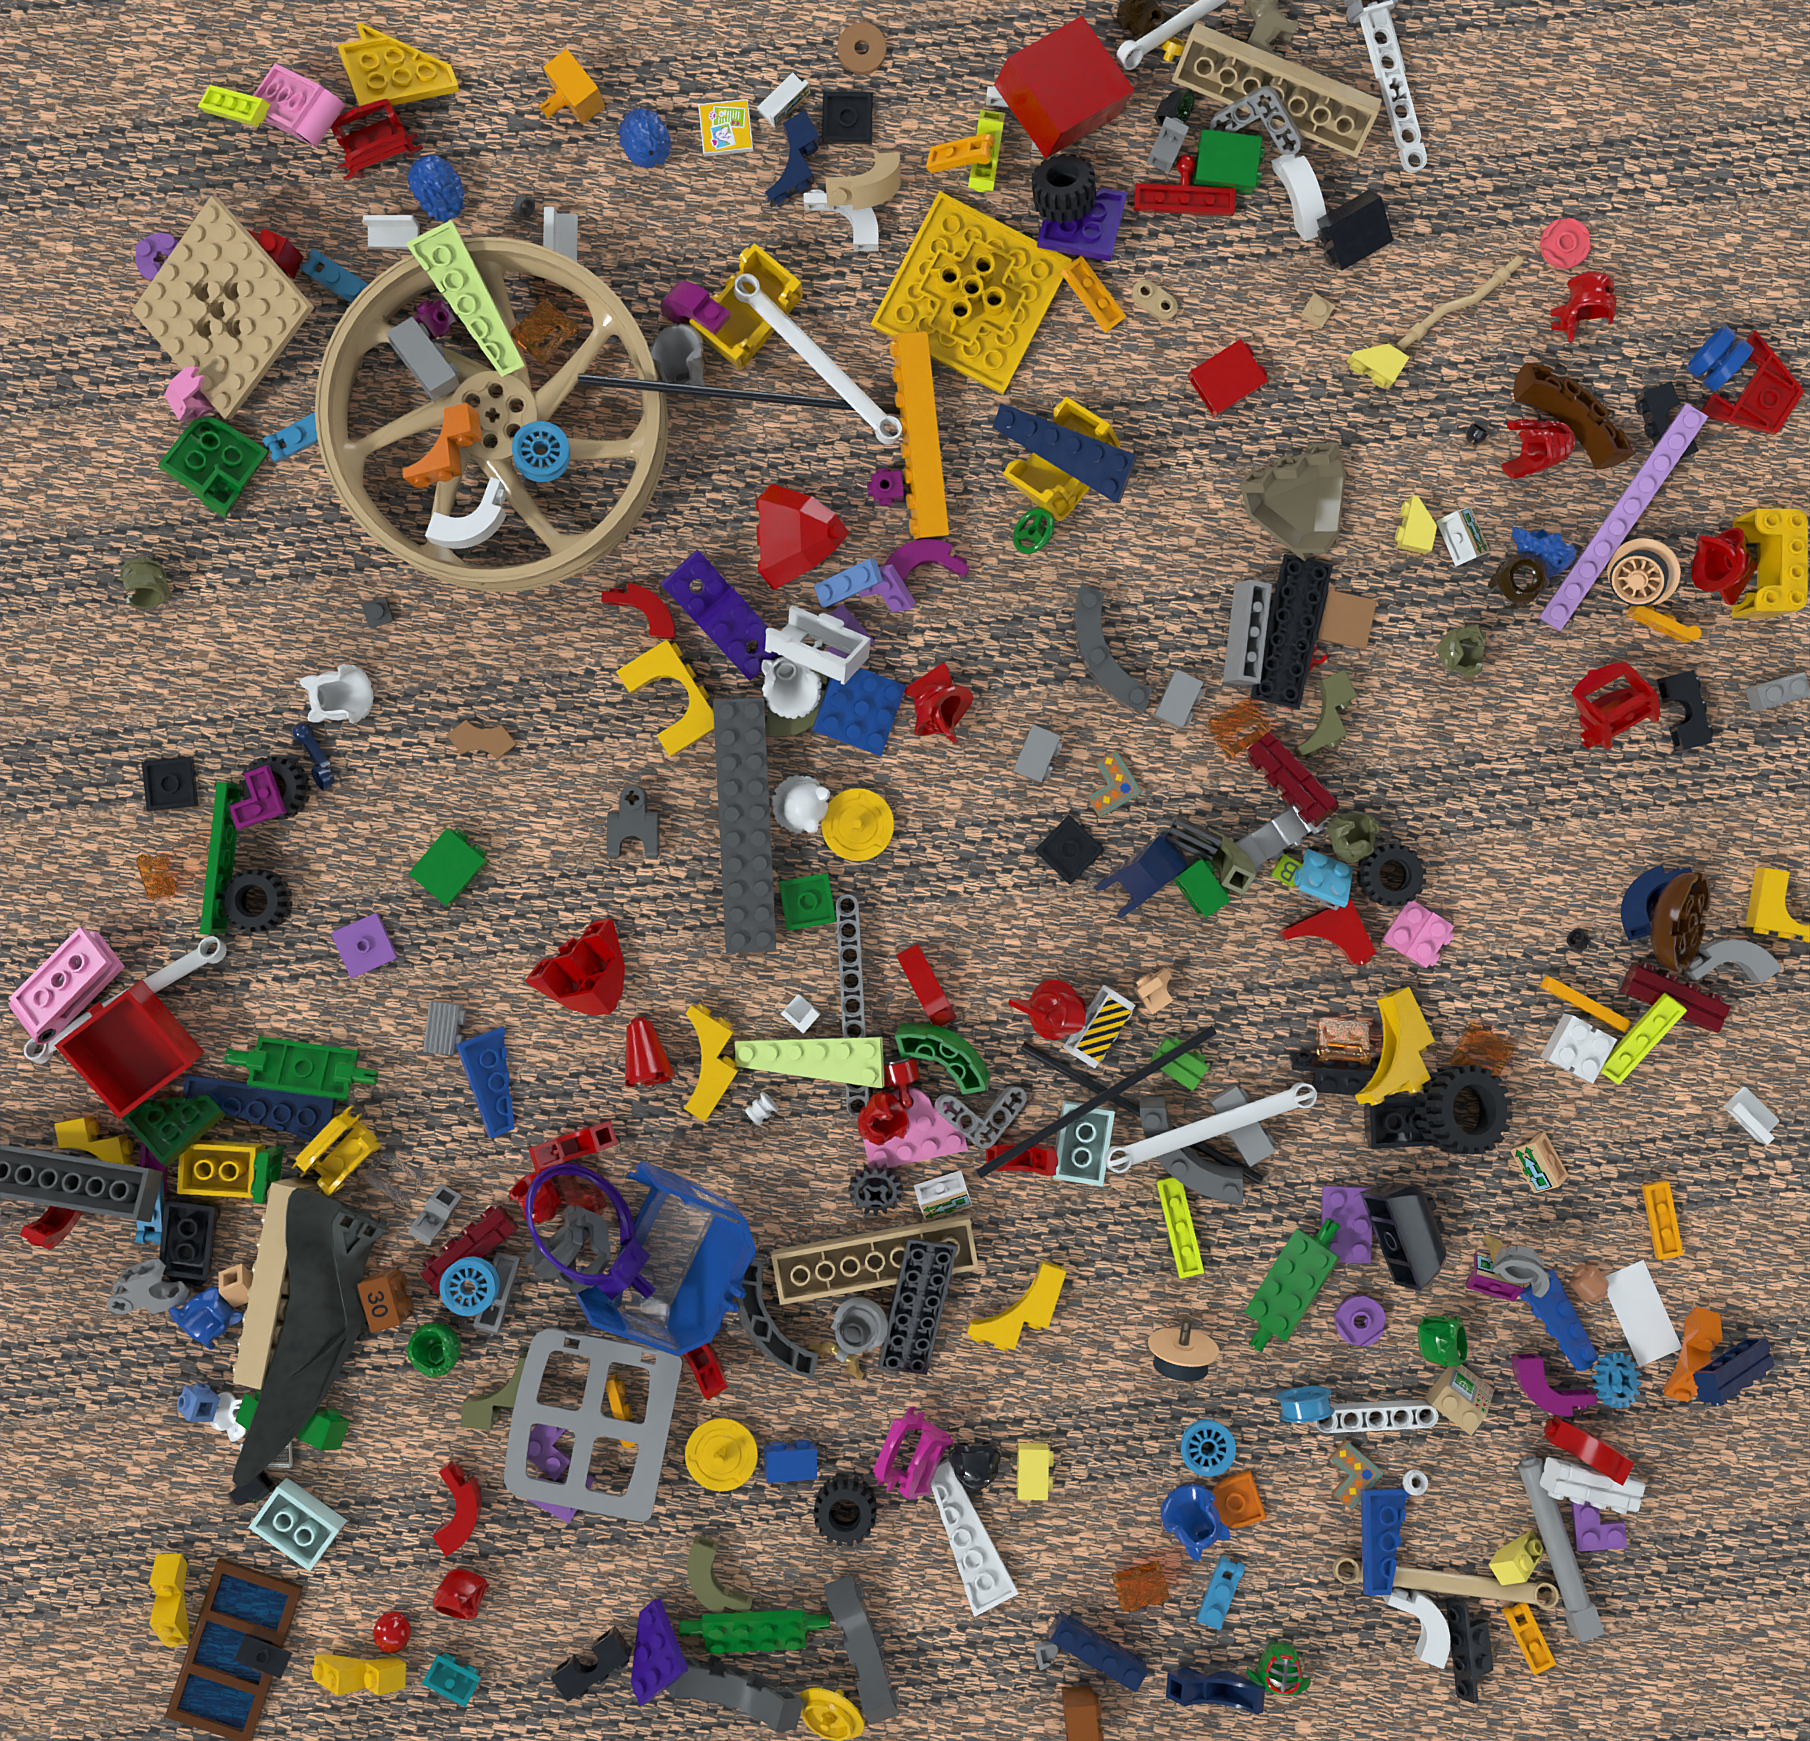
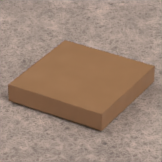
M1327 590L1316 639L1366 650L1377 600Z

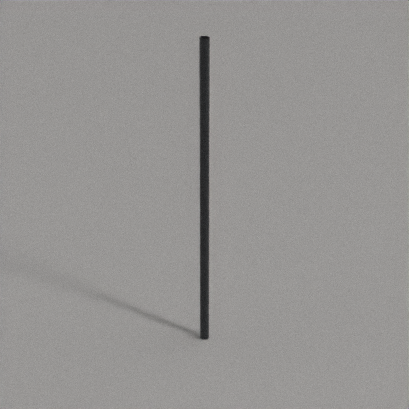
M579 373L577 377V384L856 411L844 399ZM875 403L885 414L900 415V408H897L895 404Z

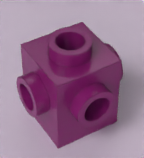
M427 299L417 306L418 312L413 316L418 324L423 323L430 334V337H428L430 340L446 335L451 330L450 325L456 320L451 314L449 306L440 299L433 301Z
M884 468L876 470L875 474H871V481L867 482L868 497H873L874 504L879 503V506L885 507L894 505V501L904 500L901 471L891 472V469ZM888 486L887 489H882L881 487Z

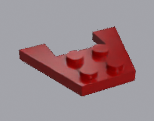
M1755 329L1750 333L1746 342L1754 348L1748 360L1756 364L1758 368L1734 405L1716 393H1712L1700 412L1707 415L1709 419L1775 435L1803 395L1804 389Z

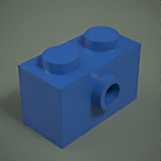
M802 1439L795 1441V1444L774 1441L770 1445L764 1446V1477L767 1483L817 1480V1448L814 1443Z

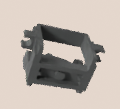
M569 1205L564 1211L565 1225L549 1239L541 1235L538 1236L554 1258L576 1271V1255L582 1244L590 1237V1246L599 1257L581 1273H603L611 1259L608 1224L603 1219V1216L577 1205L575 1207ZM532 1239L531 1251L526 1255V1265L532 1262V1270L535 1271V1275L545 1279L556 1276L557 1280L563 1286L568 1287L572 1293L581 1292L593 1287L580 1284L562 1273L549 1262Z

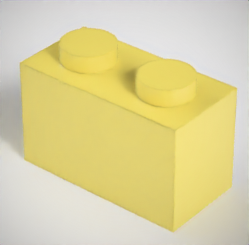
M1018 1443L1016 1490L1018 1500H1048V1492L1053 1491V1476H1049V1467H1053L1054 1456L1053 1451H1049L1048 1443Z

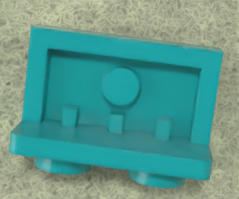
M445 1652L442 1657L436 1655L421 1684L466 1708L481 1680V1677L477 1676L479 1670L467 1664L464 1668L456 1665L457 1659Z

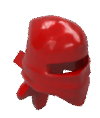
M1590 271L1577 275L1567 282L1570 290L1568 303L1553 308L1550 311L1552 317L1560 316V322H1551V330L1564 331L1569 343L1574 342L1580 320L1607 318L1608 325L1614 323L1613 318L1616 315L1617 302L1616 296L1612 294L1614 292V281L1606 273L1599 271Z

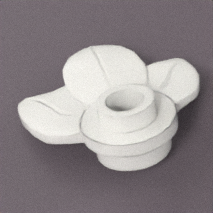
M223 1392L218 1394L220 1397L219 1408L210 1425L215 1430H227L230 1441L235 1442L241 1439L247 1432V1429L235 1422L243 1399H237L231 1393Z

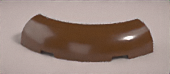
M1529 362L1522 366L1514 381V400L1537 407L1556 418L1559 422L1568 425L1586 450L1595 470L1614 467L1634 455L1633 449L1623 430L1615 428L1608 418L1610 412L1589 391L1569 377L1562 379L1552 374L1551 368Z

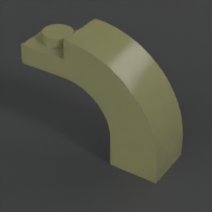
M813 670L821 679V697L818 705L813 711L806 714L805 717L797 716L796 719H788L785 716L780 717L777 713L768 710L767 737H793L813 727L825 691H822V687H827L828 684L827 675Z
M1182 828L1183 831H1185V832H1187V833H1189V834H1193V835L1199 837V839H1202V840H1204V841H1206V842H1208V843H1210V844L1213 845L1214 842H1212V841H1210V840H1208V839H1206V838H1204V837H1202V836H1200V835H1197V834H1195V833H1193V832H1191V831H1189V830H1187V829H1185V828ZM1208 828L1207 830L1223 837L1222 843L1218 846V850L1214 853L1210 862L1221 876V885L1245 895L1257 875L1254 863L1237 844L1221 833Z
M695 1535L688 1557L687 1573L691 1589L697 1599L715 1614H721L724 1607L729 1608L733 1613L749 1612L753 1597L723 1586L714 1574L713 1561L719 1543Z

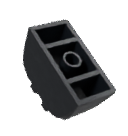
M1403 1183L1385 1184L1360 1192L1394 1284L1421 1291L1439 1274L1445 1264L1447 1255L1441 1237L1445 1227L1443 1222L1439 1218H1434L1432 1213L1437 1207L1434 1199L1427 1197L1418 1186Z

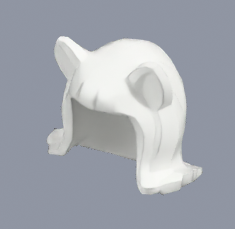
M784 656L779 657L775 661L763 660L761 669L765 675V684L762 691L770 710L773 713H777L780 717L785 716L788 719H796L797 716L802 718L809 714L810 711H813L821 697L820 688L822 683L820 682L819 675L812 672L810 668L789 660Z
M342 664L337 667L338 672L328 671L319 676L309 675L300 679V685L308 690V699L312 709L308 714V721L317 723L326 719L342 720L348 718L349 722L354 724L360 721L361 718L364 719L369 714L374 699L373 689L371 688L372 683L368 676H366V673L355 665Z
M794 775L793 777H787L775 789L776 795L772 796L773 802L771 804L775 820L781 827H785L789 832H794L795 834H800L805 830L809 833L816 832L818 823L826 817L828 810L826 800L830 796V791L821 787L819 781L812 779L811 776Z

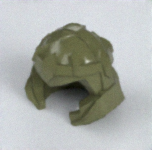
M141 556L124 563L120 570V578L123 579L125 590L128 592L133 590L135 593L126 598L125 602L127 605L147 609L157 607L164 601L169 600L170 590L166 581V572L158 561Z
M1478 624L1466 626V628H1455L1447 632L1436 647V653L1443 666L1451 672H1457L1469 678H1474L1478 672H1482L1486 632L1482 631Z
M1356 813L1335 815L1333 820H1330V823L1326 825L1328 835L1332 839L1333 850L1338 856L1349 863H1356L1365 856L1372 854L1375 836L1381 830L1380 824L1373 816Z

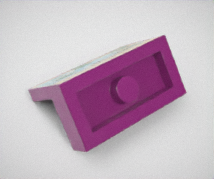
M1476 1251L1474 1253V1270L1466 1280V1288L1514 1302L1519 1296L1518 1294L1524 1290V1283H1513L1506 1280L1500 1273L1493 1272L1492 1270L1495 1265L1492 1262L1491 1255Z

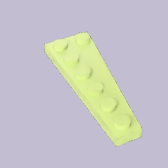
M450 220L406 242L410 251L434 281L436 287L447 299L454 312L460 317L467 330L478 342L480 348L501 377H505L525 367L526 365L454 222Z
M882 1037L735 1041L737 1067L876 1088L885 1087Z

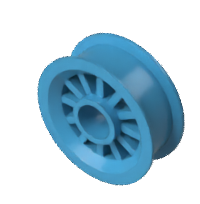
M545 421L531 422L520 428L513 438L512 454L514 463L524 477L535 482H549L557 479L566 471L570 462L569 443L564 432L556 425ZM543 448L547 450V453L537 455L535 451Z
M465 1257L456 1261L447 1268L440 1281L442 1301L449 1310L462 1316H473L483 1312L494 1302L500 1288L497 1271L492 1264L480 1257ZM466 1280L474 1283V1292H470L465 1288Z
M1306 1386L1287 1389L1278 1393L1276 1400L1281 1403L1282 1409L1279 1418L1286 1422L1303 1423L1330 1417L1335 1412L1329 1403V1396L1332 1393L1331 1389L1323 1386Z
M1202 1419L1193 1422L1186 1428L1181 1439V1455L1184 1463L1192 1472L1205 1477L1217 1476L1225 1472L1233 1463L1236 1454V1444L1231 1432L1225 1426L1214 1420ZM1205 1442L1213 1443V1447L1209 1451H1202L1201 1446Z

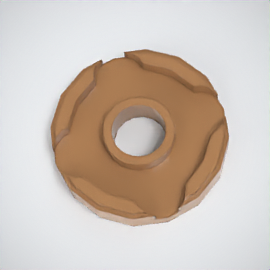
M864 22L852 24L844 29L839 36L837 44L838 58L843 67L848 71L850 70L858 75L871 74L878 70L885 60L887 53L885 37L872 24ZM865 43L868 45L869 50L866 54H858L855 51L856 45Z

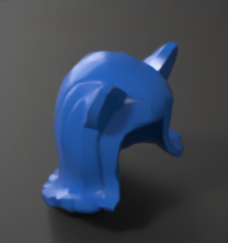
M216 1287L209 1288L195 1295L181 1309H177L175 1306L169 1308V1314L173 1321L180 1328H183V1331L190 1337L205 1344L209 1350L216 1347L212 1340L221 1336L228 1329L229 1325L238 1323L244 1315L240 1311L233 1310V1307L224 1299Z
M1190 1483L1175 1488L1173 1492L1168 1493V1497L1162 1502L1160 1517L1166 1531H1174L1179 1542L1185 1545L1188 1555L1197 1562L1201 1558L1202 1550L1214 1544L1218 1539L1229 1540L1230 1532L1228 1527L1221 1522L1218 1510L1212 1504L1215 1501V1495L1211 1491L1206 1490V1487L1201 1484Z

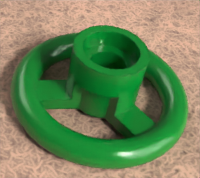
M1041 507L1034 508L1026 512L1018 520L1013 531V544L1020 553H1035L1049 542L1054 531L1052 513ZM1035 516L1033 523L1026 530L1022 531L1026 522ZM1044 517L1047 521V528L1041 524ZM1028 538L1034 545L1029 547L1023 546L1021 540Z

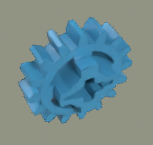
M1621 1352L1605 1353V1357H1599L1600 1365H1594L1597 1375H1592V1378L1597 1381L1593 1385V1389H1599L1597 1398H1603V1404L1610 1405V1408H1628L1629 1403L1636 1402L1634 1395H1640L1637 1386L1642 1385V1382L1637 1381L1640 1372L1634 1370L1637 1365L1636 1362H1630L1631 1357L1623 1355Z

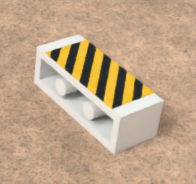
M1103 985L1085 1012V1024L1082 1030L1076 1034H1071L1063 1048L1088 1065L1096 1068L1103 1061L1111 1043L1117 1039L1125 1021L1129 1020L1136 1005Z

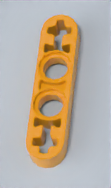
M1545 976L1539 986L1559 999L1573 1003L1572 1006L1585 1013L1588 1012L1594 1015V1018L1622 1033H1626L1632 1023L1621 1015L1549 976Z

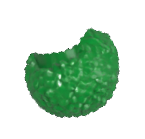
M433 1322L421 1325L413 1333L406 1347L408 1360L411 1361L415 1369L425 1376L433 1378L444 1376L454 1368L459 1360L461 1342L457 1334H455L456 1332L451 1327H448L447 1324Z

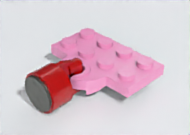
M895 1054L883 1058L884 1085L894 1086L892 1095L900 1101L907 1112L910 1122L904 1139L895 1136L881 1146L863 1139L869 1168H873L874 1163H877L878 1168H882L884 1164L889 1168L968 1151L965 1136L936 1112L935 1105H932L929 1096L923 1090L913 1087L912 1082L920 1078L916 1057L901 1058L900 1054ZM951 1102L943 1103L944 1110H948L954 1115L958 1112L950 1106ZM960 1119V1126L963 1128L962 1120Z

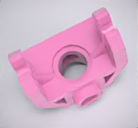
M198 366L185 367L170 381L164 394L179 421H193L216 409L199 390L203 385L205 377L203 375L195 377L199 370Z

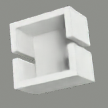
M1563 1014L1540 1057L1575 1077L1593 1084L1617 1039L1599 1029L1592 1028L1593 1026L1573 1015Z

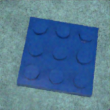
M859 668L844 685L841 684V680L838 681L830 677L812 731L882 756L906 685Z

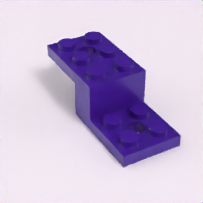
M698 549L660 583L749 681L762 671L761 665L763 660H774L778 656L776 652L772 651L769 653L765 651L766 629L769 627L726 582ZM695 579H700L702 582L701 588L698 591H691V582ZM751 640H756V649L750 652L746 651V644Z

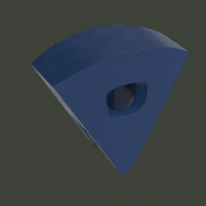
M1165 830L1132 854L1093 887L1096 891L1105 890L1118 881L1127 890L1132 898L1119 910L1117 914L1119 918L1140 906L1171 882L1188 865L1189 859L1183 851L1176 847L1175 844L1165 840L1167 834Z

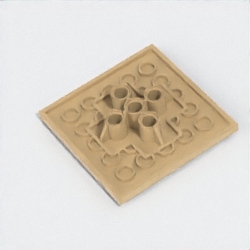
M211 196L131 311L182 370L185 367H199L195 377L198 375L205 377L203 385L199 390L224 419H232L312 312L314 306L218 197Z

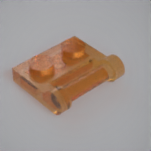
M544 299L511 331V337L539 362L546 364L551 359L550 355L570 336H575L580 330L574 321L567 319L549 301ZM558 325L562 328L543 348L538 346Z
M1249 697L1205 723L1228 761L1234 759L1237 753L1259 741L1261 737L1270 731ZM1253 723L1258 730L1231 746L1225 741Z
M149 854L139 855L136 863L148 899L166 900L176 897L174 891L177 889L176 882L172 876H169L167 866L169 865L168 857L163 854L156 855L155 857Z
M1319 1018L1317 1021L1318 1061L1327 1062L1328 1059L1355 1061L1360 1062L1361 1065H1370L1369 1022ZM1327 1046L1360 1048V1052L1328 1049Z
M1470 1021L1449 1060L1455 1064L1482 1066V1068H1487L1464 1055L1465 1049L1468 1048L1494 1063L1491 1075H1498L1500 1077L1504 1066L1516 1047Z

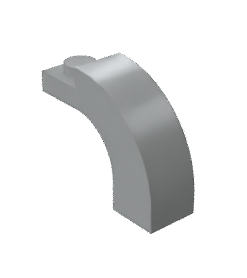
M1720 939L1700 946L1698 951L1703 957H1695L1690 967L1683 972L1688 979L1699 980L1718 965L1732 961L1744 970L1752 982L1762 984L1782 968L1768 951L1757 944L1743 940Z

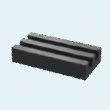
M1177 815L1166 834L1165 840L1211 862L1214 853L1218 850V846L1222 843L1223 837ZM1179 825V826H1181V827H1183V828H1185V829H1187V830H1189V831H1191V832H1193V833H1195V834H1197V835H1200V836H1202V837H1204V838H1206V839H1208V840H1210V841H1212V842H1214V843H1213V845H1212V844H1210V843H1208V842H1206V841H1204V840H1202V839H1199V837H1197V836H1195V835H1193V834H1189V833H1187V832H1185V831H1183V830L1177 828V826Z

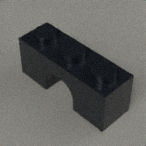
M1672 381L1644 391L1635 397V409L1639 415L1643 416L1645 434L1649 439H1652L1654 447L1668 429L1666 423L1667 412L1680 405ZM1694 438L1680 459L1699 451Z
M1691 670L1656 679L1662 703L1675 701L1680 703L1685 709V718L1682 723L1669 727L1675 752L1713 743V729L1706 718L1707 706L1701 698L1699 690L1701 683L1699 677L1695 675V671Z
M616 1626L594 1640L591 1649L597 1656L598 1662L596 1664L584 1665L574 1654L554 1668L550 1678L567 1702L573 1698L580 1699L588 1692L591 1685L594 1683L597 1685L601 1684L609 1677L611 1671L615 1668L620 1670L629 1663L632 1649Z

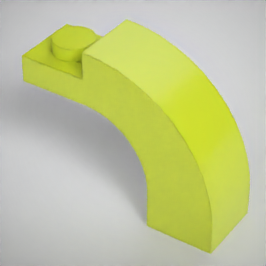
M980 110L976 135L987 133L992 135L995 141L993 148L990 149V162L988 164H980L978 162L972 164L968 187L973 188L977 192L994 190L1005 113Z

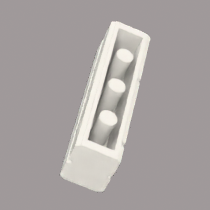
M1551 1457L1546 1458L1544 1472H1542L1539 1483L1542 1488L1548 1491V1495L1555 1499L1563 1500L1564 1496L1569 1497L1570 1501L1584 1505L1585 1501H1588L1596 1508L1605 1510L1606 1506H1610L1612 1510L1621 1514H1626L1627 1510L1639 1511L1642 1501L1640 1498L1643 1497L1646 1487L1645 1483L1633 1476L1628 1475L1622 1486L1594 1467Z

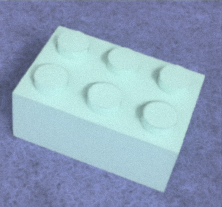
M1063 1100L1060 1118L1083 1103ZM1099 1106L1057 1132L1055 1150L1058 1157V1166L1056 1168V1175L1052 1176L1053 1179L1103 1186L1106 1171L1104 1156L1110 1146L1115 1114L1112 1108Z
M286 1478L277 1486L248 1528L305 1569L311 1571L344 1527L347 1520L292 1480Z

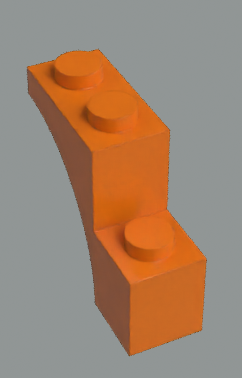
M468 403L445 408L443 426L438 440L421 460L402 469L403 478L414 487L424 488L431 483L450 481L453 477L462 475L459 447H469L475 442L482 441L479 412Z
M1696 1306L1685 1318L1682 1349L1676 1367L1664 1386V1395L1679 1401L1689 1402L1697 1394L1698 1386L1695 1385L1693 1374L1711 1362V1350L1723 1339L1721 1316L1719 1313Z

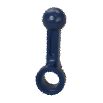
M300 722L294 726L293 736L297 741L302 742L316 765L311 770L316 785L320 790L326 791L335 783L334 776L328 768L331 763L327 760L314 739L312 727L308 723Z

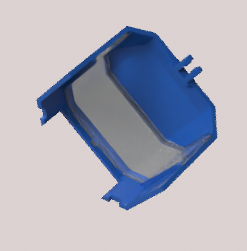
M641 1161L637 1164V1171L635 1173L630 1171L625 1176L651 1187L634 1224L636 1242L651 1255L639 1273L656 1290L648 1299H645L630 1285L611 1300L597 1285H594L592 1288L577 1292L575 1297L591 1326L666 1353L680 1356L711 1342L714 1335L721 1329L722 1319L726 1311L738 1312L740 1307L733 1301V1296L745 1298L747 1294L741 1285L743 1284L744 1274L748 1265H751L755 1259L756 1247L746 1218L732 1201L673 1172ZM622 1245L619 1254L624 1250L625 1245ZM581 1265L580 1273L586 1268L585 1266Z

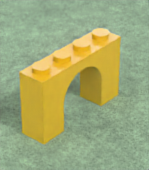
M666 639L616 672L632 695L660 678L676 679L682 682L687 689L689 706L685 715L678 722L656 735L668 755L673 758L714 732L713 707L711 708L706 700L710 697L703 685L698 687L693 680L696 674L689 663L684 665L680 657L683 653L676 642L671 644Z
M1755 868L1745 926L1753 928V933L1769 935V931L1778 932L1777 937L1794 939V935L1802 936L1803 942L1810 943V924L1801 925L1790 917L1786 909L1785 897L1790 872L1770 868Z

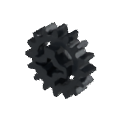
M877 1163L873 1164V1168H869L865 1164L863 1172L856 1169L855 1177H850L848 1188L851 1203L856 1202L857 1210L863 1207L864 1214H868L870 1210L873 1211L875 1216L878 1215L879 1210L887 1214L888 1207L895 1209L896 1202H901V1194L903 1193L901 1177H895V1169L887 1171L886 1164L882 1168H878ZM860 1185L862 1186V1193L859 1191ZM890 1185H891V1187H892L891 1193H889V1186H890Z

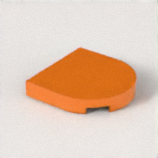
M1250 1470L1224 1478L1217 1483V1486H1214L1215 1489L1212 1490V1493L1215 1495V1501L1212 1504L1218 1510L1220 1520L1224 1525L1231 1528H1241L1267 1519Z

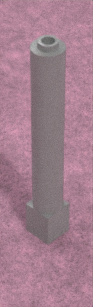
M1535 1455L1525 1456L1517 1466L1565 1604L1562 1605L1571 1634L1580 1642H1585L1605 1633L1596 1606L1590 1602L1556 1499L1549 1496L1548 1491L1539 1484L1542 1472H1544L1543 1461L1541 1458H1536Z

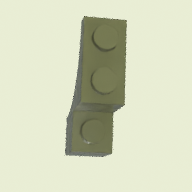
M1345 670L1317 682L1322 698L1320 719L1312 734L1299 746L1293 748L1297 757L1303 755L1306 759L1320 753L1318 748L1325 745L1328 748H1332L1342 743L1341 738L1348 735L1335 709L1337 707L1338 711L1352 705L1351 700L1357 697Z
M523 1352L519 1356L517 1367L511 1380L502 1388L487 1395L467 1396L463 1401L460 1427L491 1430L495 1422L498 1423L500 1419L501 1407L497 1406L514 1408L527 1352Z

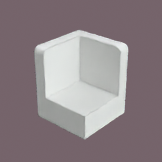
M797 995L781 1013L802 1033L821 1014L801 995Z

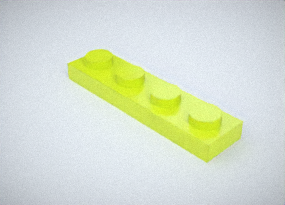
M209 85L198 107L206 113L258 127L265 120L270 104L262 98Z
M1664 993L1610 1052L1600 1072L1619 1085L1687 1011L1686 1008Z
M1173 1176L1155 1180L1179 1278L1182 1279L1204 1273L1183 1184Z

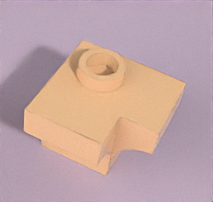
M1162 968L1151 977L1148 974L1142 976L1136 981L1137 986L1133 988L1152 1015L1173 1001L1167 991V984L1172 976L1166 968Z

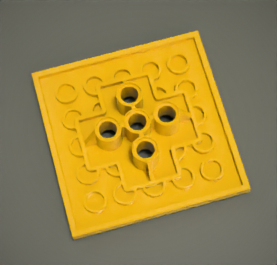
M939 191L870 326L891 338L898 333L927 331L930 358L1004 395L1064 279L1060 272L1072 263V259L1057 251L1037 248V241ZM985 263L990 269L982 272L977 269V265ZM946 274H953L956 280L948 283L944 281L943 277ZM973 285L979 291L975 294H969L965 288ZM990 297H997L1001 303L993 306L987 300ZM961 307L967 311V314L959 317L953 311Z

